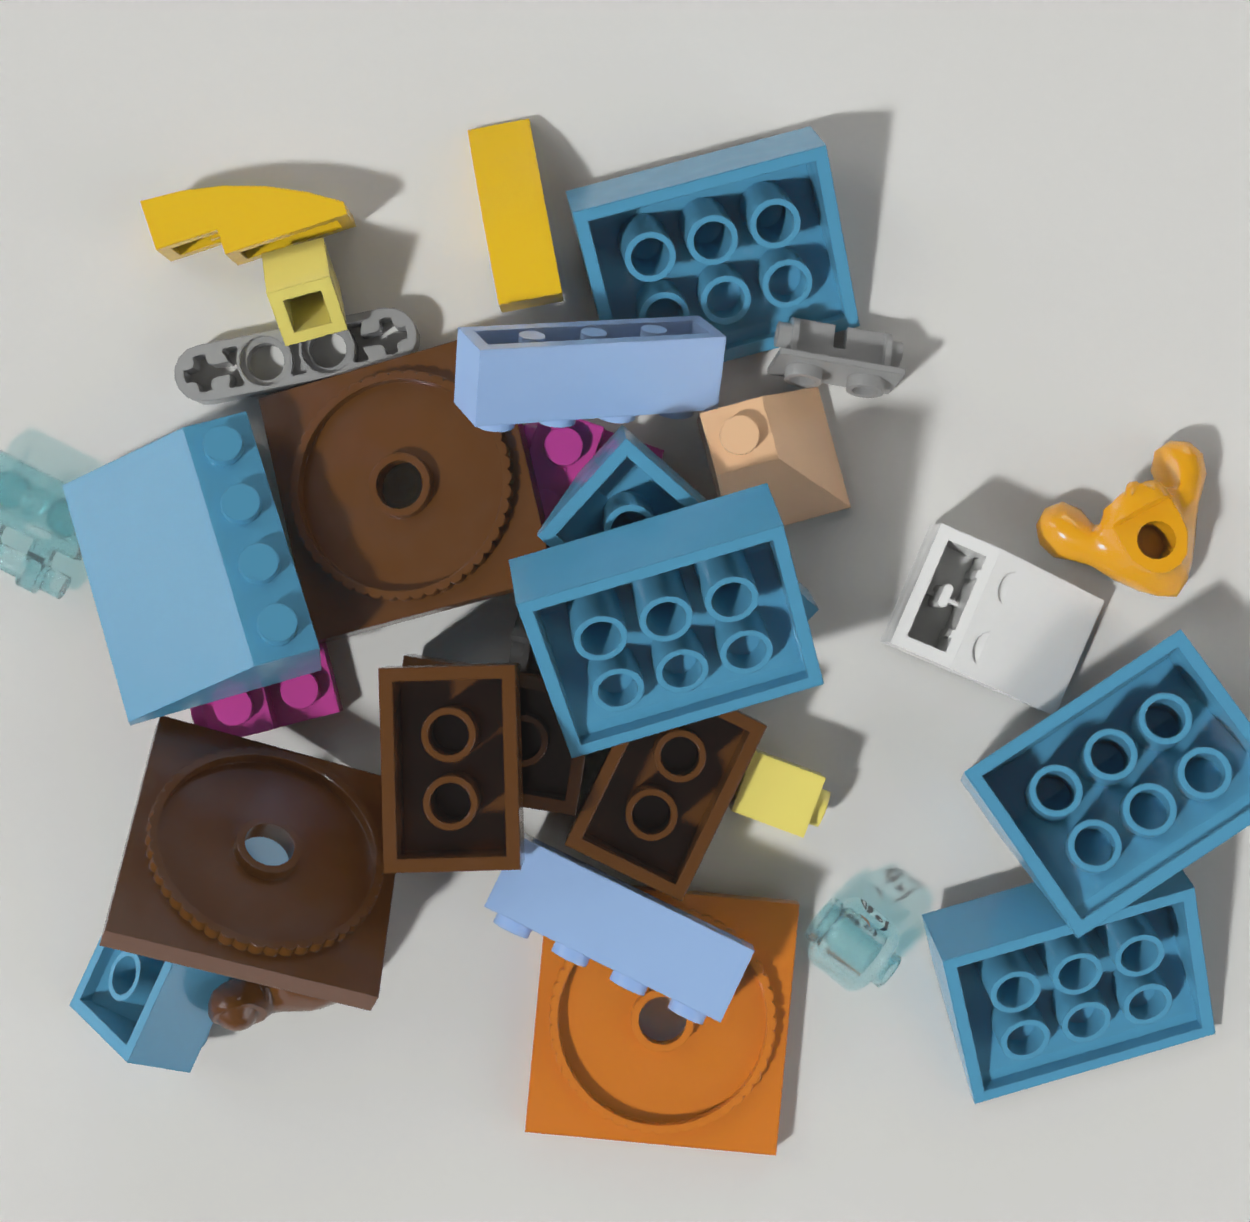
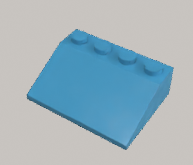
M811 126L565 191L599 320L700 316L726 336L723 362L779 348L774 346L777 324L779 321L789 323L792 317L836 325L835 333L846 330L848 327L855 328L860 326L827 146Z
M246 411L178 429L62 485L130 726L322 670L318 640Z
M767 483L509 560L516 606L571 758L824 684L784 525Z
M1180 629L966 770L962 775L961 782L994 830L1076 938H1080L1250 825V722Z
M1183 870L1080 938H1076L1035 882L922 914L932 962L969 1090L975 1104L1216 1034L1195 887Z

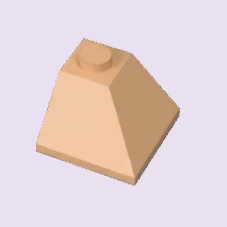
M818 387L760 396L699 413L697 424L717 497L767 483L784 526L851 508Z

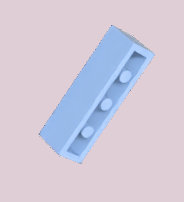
M700 316L458 327L454 403L475 427L490 432H506L512 430L515 424L537 422L549 427L565 428L573 426L576 420L600 418L610 423H629L634 421L637 415L658 414L670 419H687L693 416L694 411H708L718 408L726 336Z
M524 833L525 860L521 870H502L484 906L497 913L493 921L496 925L528 939L533 930L555 941L551 951L576 965L586 967L589 959H592L613 970L609 978L612 982L635 994L644 996L649 987L671 998L668 1008L694 1023L703 1025L706 1016L721 1023L755 951L752 944Z

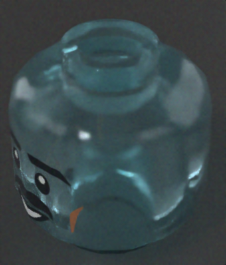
M851 896L843 901L836 897L830 899L813 918L804 934L805 938L810 941L807 951L810 961L849 992L858 991L871 982L878 988L890 979L901 962V957L895 953L900 937L898 928L859 896Z

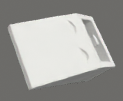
M940 523L929 526L880 642L1051 715L1060 706L1105 600L997 546Z

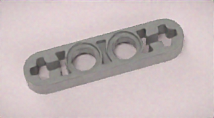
M380 308L345 315L348 330L334 334L344 339L346 354L344 359L332 368H323L314 362L312 347L318 338L285 346L280 330L276 329L189 348L177 360L174 368V379L178 389L186 397L203 405H215L285 391L417 352L420 346V334L413 320L405 312L395 308ZM387 322H392L398 331H407V339H402L398 342L397 353L389 354L383 345L363 347L369 359L358 362L359 347L351 332L352 328L361 326V336L364 339L383 335V324ZM263 346H275L281 350L284 356L282 372L271 380H260L253 375L251 370V358ZM237 351V369L244 381L243 386L236 387L237 378L231 374L213 378L211 381L212 390L207 392L202 385L191 382V374H196L200 371L201 360L206 359L208 364L214 368L234 366L229 357V353Z

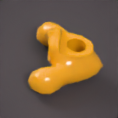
M1172 440L1167 442L1154 452L1150 470L1154 480L1142 483L1137 481L1129 482L1125 492L1103 509V516L1099 524L1094 525L1081 509L1063 501L1045 508L1036 524L1039 544L1054 558L1092 566L1114 581L1136 591L1154 596L1177 597L1188 580L1193 561L1197 513L1207 475L1203 453L1190 442Z

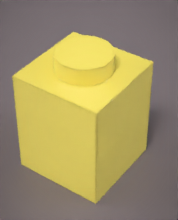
M323 237L262 253L266 294L285 346L348 330L341 289Z
M756 749L729 804V808L735 813L804 838L809 824L815 827L820 825L827 809L831 792L822 789L826 777L821 773Z

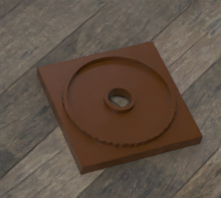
M457 340L258 398L296 573L319 644L513 593L509 560L550 548L537 536V532L546 519L523 423L515 424L512 430L506 432L485 431L475 427L454 403ZM402 463H411L420 472L422 478L421 493L418 499L410 506L402 509L391 508L383 495L385 477L395 466Z
M167 716L159 717L99 945L371 1011L379 998L396 874L384 873L381 775ZM253 837H265L274 840L284 848L289 860L276 866L262 864L248 853L245 840Z

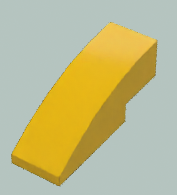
M529 119L468 130L482 218L501 312L504 313L564 301Z
M222 185L182 190L140 201L155 248L170 261L222 245L225 254L239 266L262 258V253L326 237L356 227L353 215L343 201L306 191L270 186Z

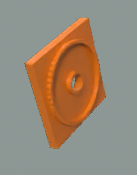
M632 885L752 944L755 950L721 1023L706 1016L703 1025L686 1019L685 1027L681 1033L672 1039L664 1041L652 1039L641 1030L639 1015L647 1002L654 998L667 996L649 987L644 996L635 994L612 982L609 978L613 970L592 959H589L586 967H582L558 956L551 951L555 941L543 936L525 1132L776 1156L800 906L797 900L687 890L681 902L652 887Z

